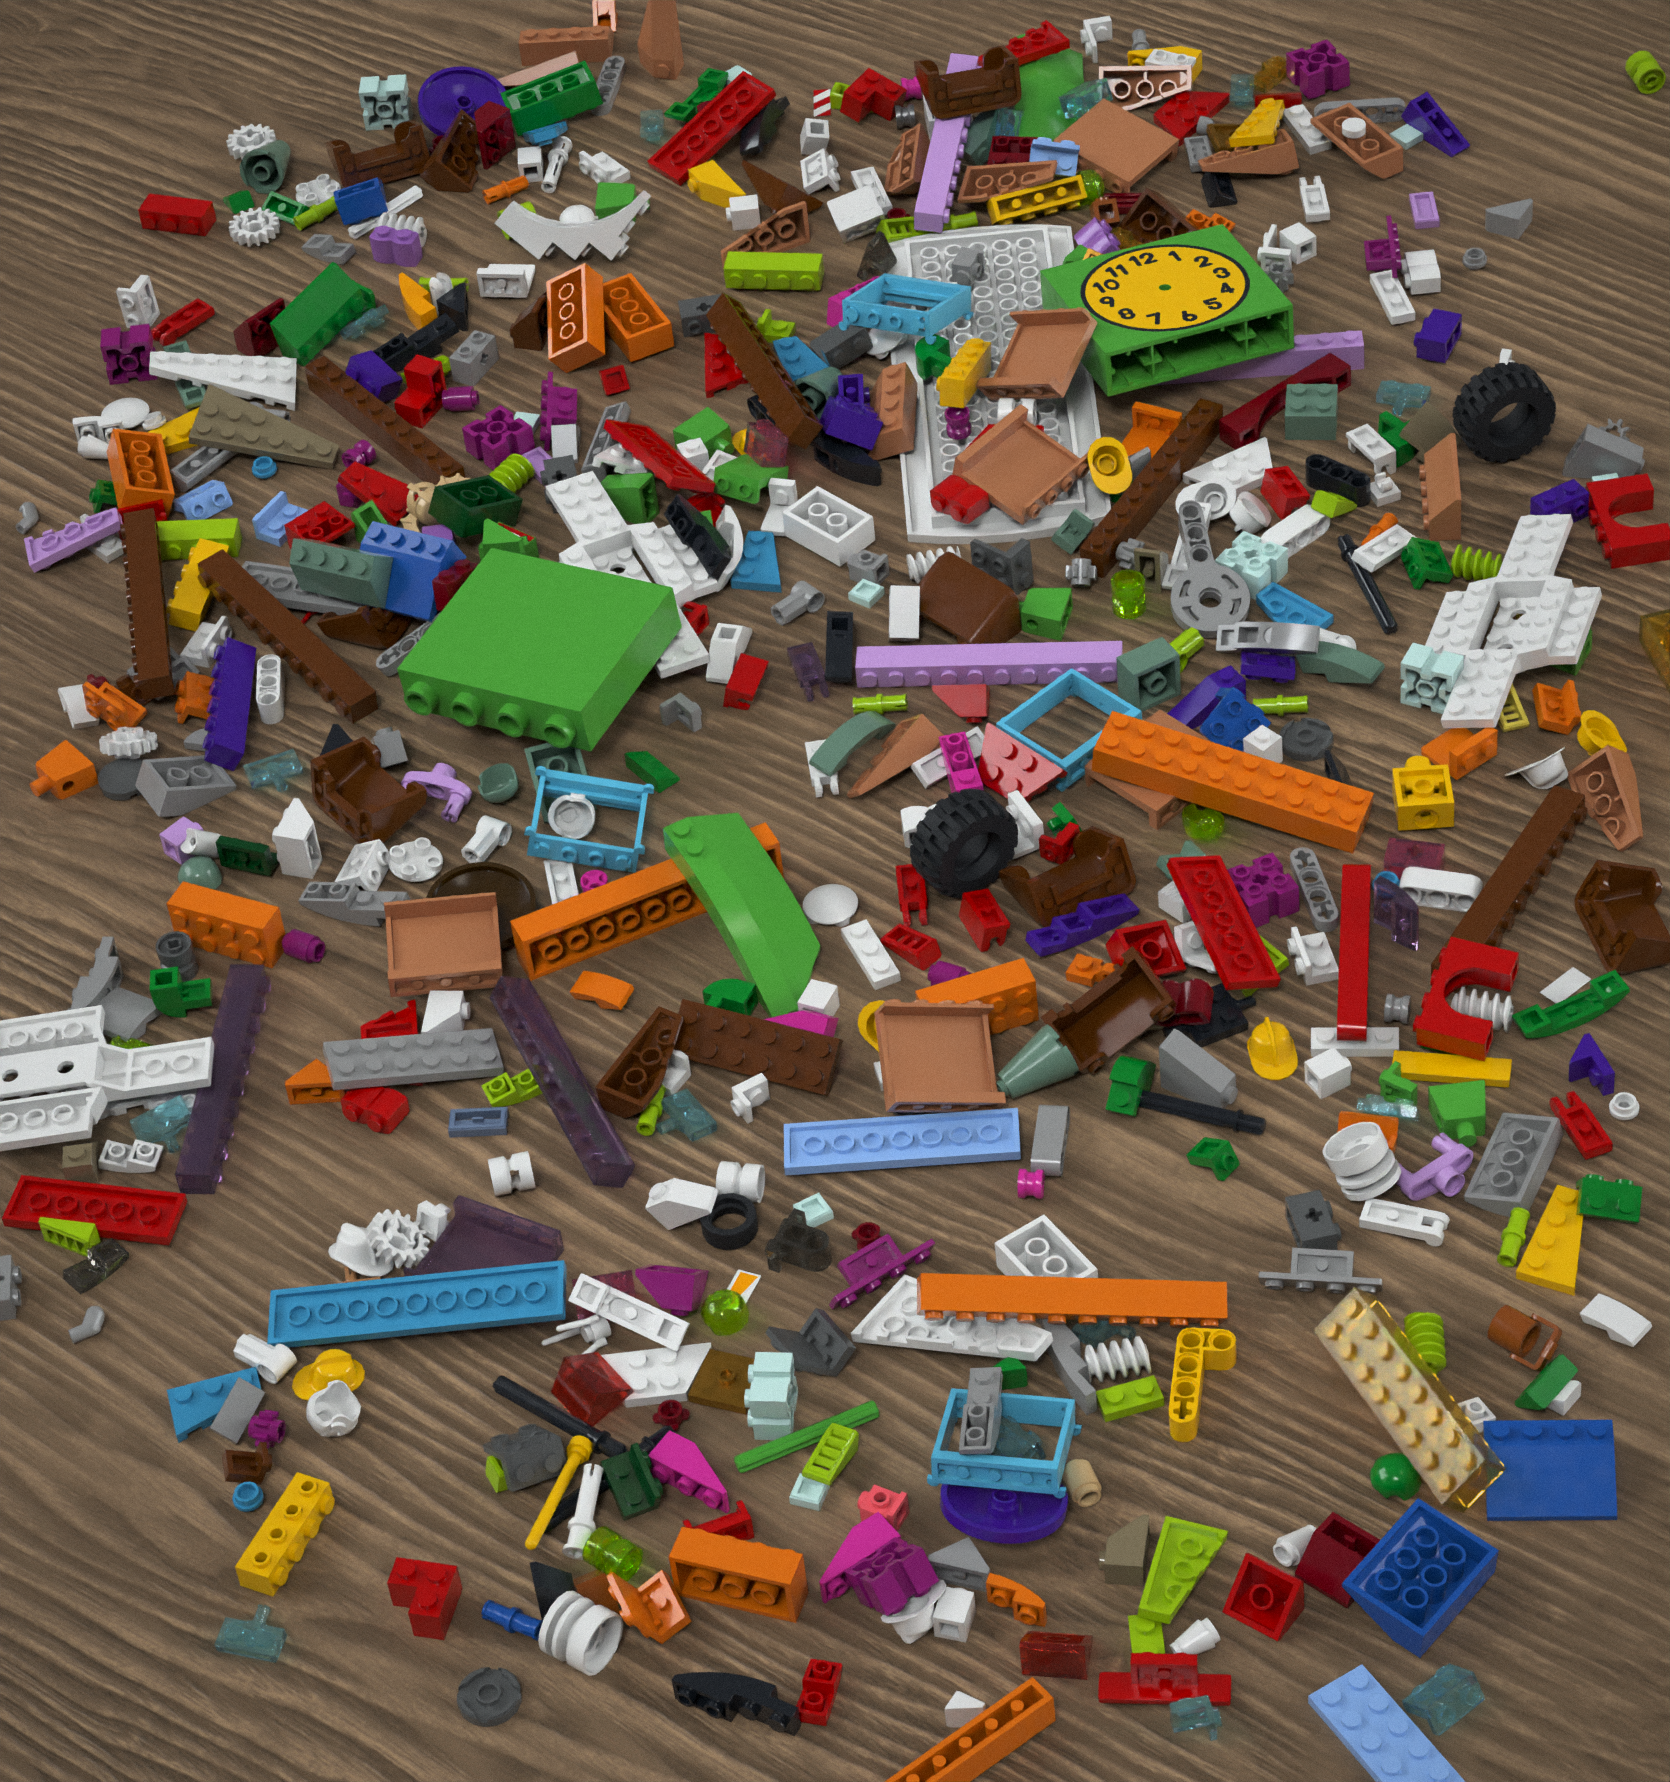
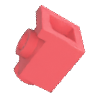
M875 1484L870 1492L863 1491L861 1493L857 1507L860 1509L861 1522L879 1511L897 1532L910 1513L907 1493L901 1491L898 1494Z

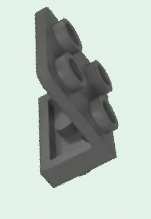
M839 324L812 340L809 344L813 352L829 367H835L838 370L873 348L866 327L850 325L847 330L843 331L839 328Z
M1021 538L1006 552L978 539L970 542L972 565L1009 586L1017 596L1034 582L1030 541Z
M817 1308L810 1315L800 1332L770 1326L765 1332L771 1339V1345L776 1350L782 1353H793L794 1367L797 1372L808 1371L819 1376L824 1374L837 1377L856 1349L824 1310Z
M528 1424L520 1427L517 1433L511 1435L499 1434L491 1437V1442L483 1444L484 1452L501 1460L507 1488L514 1492L560 1475L566 1463L560 1436L536 1424Z

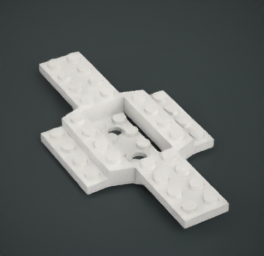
M593 471L545 486L546 494L576 544L559 553V563L651 583L633 554L634 548L656 584L673 587L682 628L654 665L660 678L662 679L709 663V653L680 608L687 601H692L695 598L718 591V582L715 578L709 576L692 548L682 544L671 525L659 529L654 522L627 525ZM617 567L625 569V571L620 574H617L612 570Z
M1571 514L1521 516L1497 577L1471 582L1466 591L1446 592L1425 646L1432 647L1436 654L1441 655L1444 650L1464 656V669L1453 687L1441 718L1443 728H1494L1497 725L1516 674L1547 665L1577 664L1602 593L1600 587L1574 588L1572 579L1554 576L1555 569L1573 525ZM1499 601V611L1497 613V616L1493 620L1494 624L1492 626L1490 634H1488L1487 636V642L1485 644V647L1482 650L1480 649V647L1482 645L1487 629L1489 627V624L1491 622V619L1493 617V614ZM1524 614L1518 620L1512 619L1515 615Z
M102 1005L0 1020V1151L91 1138L92 1127L98 1123L109 1101L211 1086L214 1055L212 1037L134 1049L109 1045L103 1034L105 1011ZM74 1066L68 1073H59L64 1067ZM18 1074L15 1080L10 1082L4 1081L8 1076ZM73 1087H74L75 1089H80V1090H74V1091H67V1092L57 1093V1092L60 1091L61 1089H66V1088H73ZM40 1092L50 1093V1094H47V1095H40V1096L29 1097V1096H31L33 1093H40ZM7 1097H21V1099L2 1101L4 1098Z

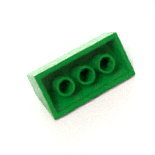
M585 60L500 93L505 107L510 108L512 124L518 137L522 136L523 132L552 125L557 121L572 118L578 113L593 110L598 105L603 104L596 81Z
M332 262L270 323L283 357L297 358L296 363L304 367L366 306L360 288L336 263Z

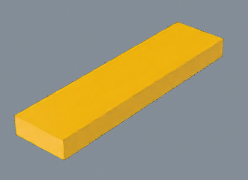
M1394 1050L1392 1064L1395 1061L1401 1063V1077L1408 1080L1442 1083L1484 1080L1485 1086L1506 1088L1510 1086L1512 1059L1486 1057L1485 1061L1451 1054Z

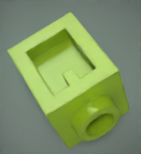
M765 309L762 317H759L757 321V327L768 343H773L774 340L784 337H793L796 332L795 322L772 320L771 309Z

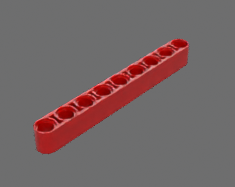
M1342 864L1337 1041L1367 1042L1371 864Z

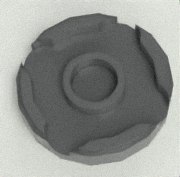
M1301 718V721L1295 723L1294 720L1290 721L1282 727L1279 733L1282 737L1283 753L1297 761H1315L1323 758L1325 750L1331 751L1334 744L1333 733L1330 731V727L1319 719Z
M121 758L105 765L97 778L103 795L113 800L124 801L131 799L132 795H141L135 784L143 760Z
M484 1667L473 1671L461 1681L458 1687V1709L464 1719L477 1726H497L508 1721L518 1711L522 1702L521 1687L517 1678L508 1670L499 1667L498 1670H490V1667Z

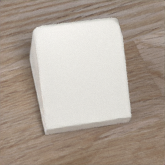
M1570 1380L1547 1407L1564 1416L1581 1396V1382Z
M956 1691L945 1707L946 1725L952 1728L964 1726L986 1710L985 1703L965 1693Z

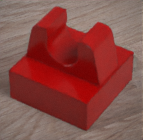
M621 364L599 371L605 395L630 389L624 365Z

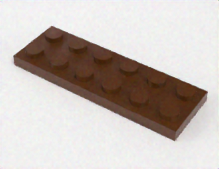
M682 999L678 1014L683 1016V1022L674 1050L682 1051L688 1056L689 1060L752 1077L762 1073L771 1082L825 1096L829 1095L843 1040Z

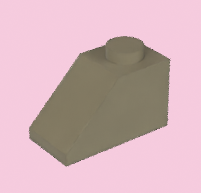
M1135 548L1136 591L1162 594V582L1168 565V554L1158 550Z
M93 1141L63 1146L62 1169L65 1179L98 1184L99 1142Z
M1141 1515L1107 1538L1106 1551L1100 1550L1099 1570H1104L1105 1583L1144 1586L1150 1542L1149 1515Z

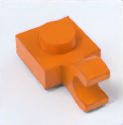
M1077 953L1065 972L1066 980L1093 987L1095 982L1102 981L1115 971L1113 968L1115 964H1104L1101 959Z

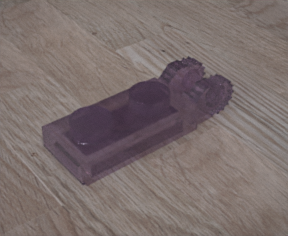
M809 642L788 647V658L800 688H803L806 700L808 702L814 700V693L810 686L819 684L820 693L823 698L829 697L825 672L813 643Z

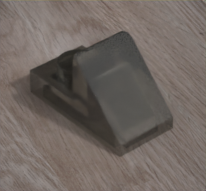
M878 231L867 244L857 273V277L863 281L870 274L874 275L878 270L887 274L897 263V258L884 233Z

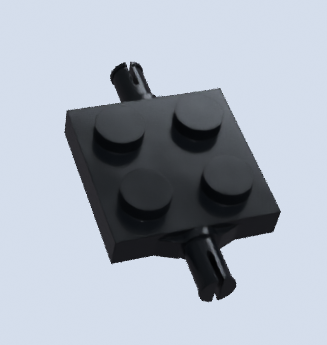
M1223 983L1211 987L1214 991L1210 1023L1168 1026L1163 1028V1034L1167 1038L1173 1029H1176L1198 1046H1207L1248 1030V1021L1242 1011L1256 1006V1000L1252 994L1236 1000L1225 989Z

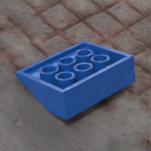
M372 521L360 545V550L393 557L386 606L381 609L432 622L438 611L436 609L432 580L438 576L439 572L449 570L456 561L466 559L467 557L452 540Z
M1612 1420L1483 1421V1459L1487 1521L1617 1520L1615 1449Z
M1418 1498L1342 1582V1587L1393 1641L1421 1658L1495 1573L1499 1550Z

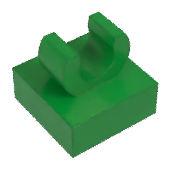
M1061 802L1052 807L1057 817L1050 819L1046 824L1055 837L1069 822L1078 825L1074 817Z

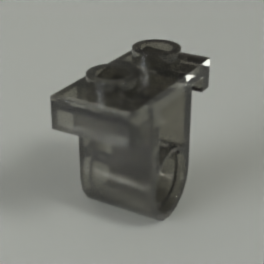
M796 1208L793 1209L788 1218L783 1219L778 1233L774 1239L768 1241L765 1248L768 1268L777 1273H780L782 1270L781 1261L813 1272L827 1269L832 1262L829 1236L822 1230L807 1226L805 1212Z

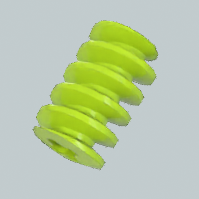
M511 454L489 475L516 493L523 484L528 482L529 478L534 476L535 470L525 457L519 454Z
M1458 544L1452 557L1451 571L1455 577L1461 578L1463 576L1466 580L1473 578L1474 581L1497 577L1502 565V554L1498 553L1495 560H1492L1491 551H1488L1484 558L1482 557V549H1478L1476 554L1472 555V547L1468 546L1465 553H1462V545Z
M1414 1312L1404 1318L1407 1372L1411 1377L1425 1381L1434 1378L1438 1372L1446 1367L1443 1319L1435 1313Z

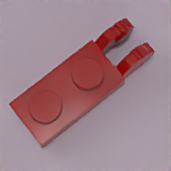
M198 298L156 325L151 330L153 340H160L159 342L162 346L174 344L177 337L186 334L215 315L214 307Z
M912 864L895 866L900 912L903 914L904 925L910 927L911 916L909 911L920 910L919 921L921 926L928 925L925 879L916 871Z
M1575 1091L1566 1093L1567 1103L1570 1106L1567 1109L1557 1096L1550 1098L1551 1110L1555 1117L1559 1118L1561 1125L1585 1160L1612 1151L1613 1143L1587 1104L1581 1101Z

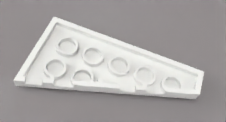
M150 351L149 374L174 381L181 379L190 380L192 385L202 387L203 384H211L234 396L246 399L257 397L265 399V404L274 406L275 402L285 404L287 409L295 411L297 358Z
M905 1274L851 1332L853 1342L1000 1358L1011 1357L1028 1361H1036L1053 1342L1051 1332L1029 1323H1018L1016 1318H1005L1004 1322L999 1323L987 1322L986 1317H974V1321L970 1322L956 1321V1316H943V1320L940 1321L925 1320V1316L917 1315V1279Z

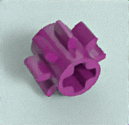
M265 1409L264 1411H259V1416H252L248 1426V1435L250 1438L256 1439V1447H258L260 1441L267 1442V1449L270 1447L274 1448L275 1443L282 1442L286 1431V1424L284 1420L278 1419L279 1412Z

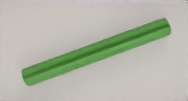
M868 1401L738 1454L734 1457L735 1466L740 1473H744L819 1442L831 1423L851 1429L878 1418L879 1409L874 1401Z

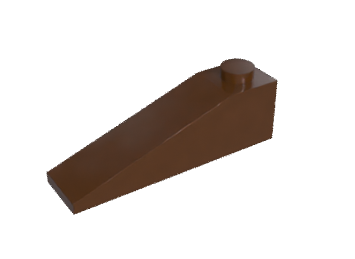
M547 291L522 311L515 323H512L510 337L513 338L514 348L534 351L543 350L548 341Z

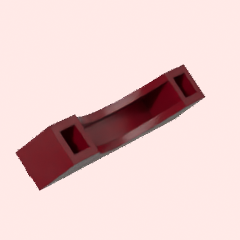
M1328 353L1219 419L1220 440L1235 450L1259 440L1262 430L1270 419L1285 409L1287 384H1338L1339 393L1351 386V365L1332 353Z

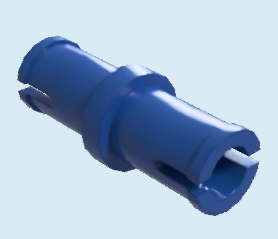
M488 1600L484 1604L481 1615H483L482 1619L503 1626L504 1630L509 1633L518 1632L536 1641L539 1639V1631L543 1620L523 1614V1610L520 1608H508L493 1600Z

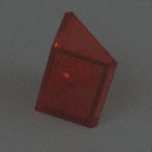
M598 1352L564 1357L551 1390L554 1397L570 1414L591 1426L597 1424L634 1392Z
M1027 1631L1020 1640L1019 1645L1022 1675L1087 1680L1093 1635Z

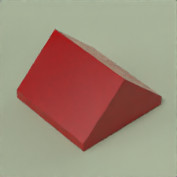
M1246 1553L1222 1612L1264 1635L1280 1641L1305 1609L1304 1581L1250 1553Z

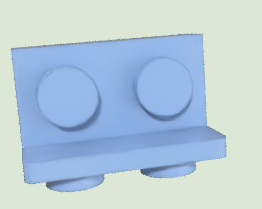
M1038 137L1032 141L1029 162L1057 160L1058 164L1054 177L1076 176L1080 145H1075V142L1063 140L1059 143L1052 142L1050 138Z
M211 480L174 499L172 502L174 511L183 512L186 520L207 519L233 505L224 482Z
M280 491L252 519L256 539L281 547L287 541L284 525L308 510L288 503L286 492Z

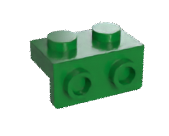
M1587 1174L1576 1182V1189H1579L1576 1215L1637 1224L1640 1217L1643 1187L1633 1185L1634 1182L1631 1180L1616 1179L1615 1182L1604 1181V1177L1601 1175Z

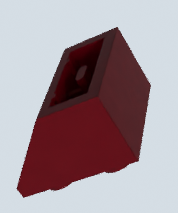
M491 101L486 102L474 112L482 164L485 170H488L516 147L510 108Z
M993 136L987 165L1029 162L1032 141L1038 137Z
M279 298L245 320L233 331L238 351L246 356H265L279 346L270 323L285 309L284 299Z
M1332 1512L1313 1532L1295 1571V1577L1348 1609L1355 1600L1344 1590L1342 1582L1376 1546L1380 1539Z

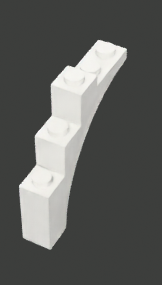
M643 190L632 203L617 213L599 220L583 223L547 219L530 212L513 201L504 210L495 224L538 260L544 254L548 257L557 245L574 260L580 255L585 257L594 246L612 261L616 255L621 257L629 246L626 243L630 237L626 234L635 225L633 218L637 213L642 216L650 206L647 201L651 195Z

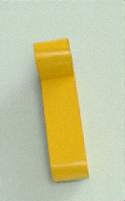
M1186 1328L1177 1336L1168 1412L1170 1435L1178 1442H1189L1198 1433L1204 1371L1229 1370L1236 1364V1337L1229 1330Z

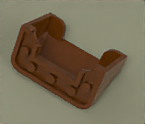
M1002 45L985 51L982 68L939 75V69L935 62L924 59L914 61V69L930 112L939 119H945L1016 105L1022 95L1018 58Z
M413 119L401 122L394 129L395 143L359 153H352L349 144L341 139L325 142L327 153L342 186L346 188L377 177L383 183L420 174L430 158L422 125Z
M948 551L939 556L917 585L920 586L919 624L922 623L924 617L957 636V644L1006 643L1021 632L1019 601L1016 593L1006 584L952 552Z
M366 605L359 607L356 612L339 616L335 612H326L316 624L323 634L329 638L377 649H386L392 647L398 641L413 617L382 610L380 607H371L369 610Z
M365 737L310 760L312 794L320 810L359 844L378 839L384 844L426 804L427 791L422 784L416 781L408 783L405 789L380 767L381 752L379 748Z
M1091 826L1075 836L1072 844L1075 857L1030 879L1029 873L1024 867L1014 864L998 872L1004 888L1035 922L1043 928L1049 927L1053 917L1075 913L1078 903L1123 893L1127 895L1132 892L1136 884V876L1124 838Z
M1596 860L1576 893L1574 901L1576 912L1608 973L1616 970L1621 975L1670 963V934L1654 905L1657 898L1661 895L1663 888L1655 868Z
M1133 946L1121 955L1124 959L1122 966L1117 963L1113 966L1115 971L1071 1005L1066 1002L1063 1005L1065 1010L1056 1013L1051 1009L1041 1016L1044 1023L1051 1026L1060 1038L1058 1040L1061 1044L1067 1046L1075 1059L1079 1071L1083 1074L1090 1073L1095 1075L1106 1066V1061L1158 1021L1164 1022L1175 1013L1173 1009L1176 1006V1002L1145 957Z

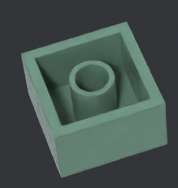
M1287 384L1285 440H1336L1338 384Z
M1163 637L1116 657L1118 697L1142 712L1181 694L1179 653Z

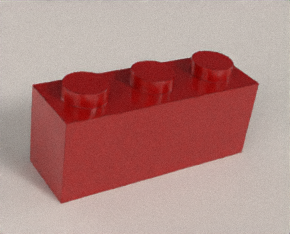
M148 194L138 209L142 229L206 236L217 220L213 202L208 200Z

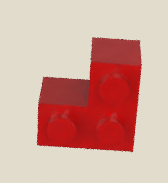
M868 68L844 91L840 112L858 123L870 111L891 121L896 116L895 106L900 105L903 107L907 89Z
M416 355L404 368L407 389L396 399L394 407L396 413L409 424L423 429L443 407L442 392L447 390L442 362Z
M396 1557L387 1581L393 1606L410 1608L408 1615L414 1636L445 1640L463 1589L458 1567Z

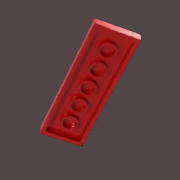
M742 71L647 161L649 167L681 186L689 179L688 169L706 163L777 96L775 90Z
M606 419L603 429L611 435V438L620 442L623 449L630 451L633 454V458L644 463L645 468L652 470L655 473V477L663 480L668 488L676 491L684 488L696 494H702V492L713 493L716 483L652 428L646 425Z
M1221 856L1169 858L1166 866L1225 989L1239 990L1278 987L1281 978Z
M21 1175L2 1216L4 1226L32 1230H41L38 1222L40 1217L94 1223L101 1238L170 1245L188 1201L185 1193Z

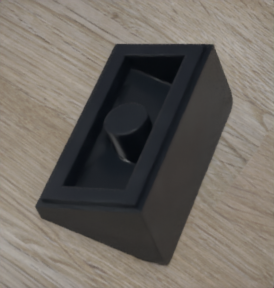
M1205 172L1201 179V184L1208 207L1236 205L1238 201L1229 173Z
M1325 750L1324 771L1327 778L1353 786L1343 763L1330 750Z

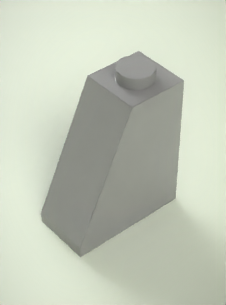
M1587 424L1564 460L1562 475L1591 479L1592 476L1617 473L1619 478L1633 476L1635 473L1639 474L1644 466L1645 459H1642L1644 448Z
M1173 1029L1159 1046L1161 1087L1198 1103L1224 1109L1228 1104H1232L1238 1094L1236 1074L1182 1032Z

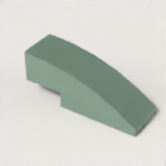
M1319 641L1318 653L1296 655L1303 673L1325 674L1328 682L1373 683L1385 668L1384 663L1365 653L1325 641Z

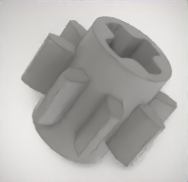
M1273 263L1269 266V271H1264L1282 293L1288 290V284H1294V274L1291 273V267L1287 268V265L1284 263Z
M1609 418V425L1599 427L1608 433L1618 428L1617 432L1620 433V438L1630 442V439L1626 437V432H1629L1631 428L1621 427L1623 425L1622 419H1619L1617 424H1615Z
M1129 538L1128 542H1121L1116 551V559L1121 561L1119 566L1134 572L1135 548L1143 549L1145 543Z
M1072 559V566L1066 565L1065 567L1066 580H1071V586L1090 587L1091 580H1097L1096 566H1091L1090 559Z

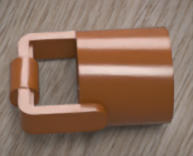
M1505 1305L1500 1308L1492 1319L1487 1338L1489 1341L1511 1352L1510 1358L1539 1372L1542 1371L1547 1361H1550L1559 1345L1557 1343L1562 1335V1330L1557 1325L1534 1313L1530 1317L1509 1305ZM1541 1323L1554 1329V1331L1543 1346L1536 1364L1533 1365L1522 1358L1527 1356L1537 1343L1541 1332Z

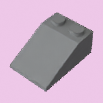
M205 755L143 760L135 784L136 788L159 817L184 815L235 791L237 786L222 767L204 761Z

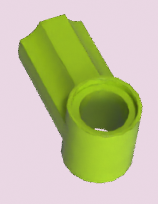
M1193 627L1188 630L1186 629L1170 643L1179 653L1180 673L1186 667L1188 658L1204 646V638Z

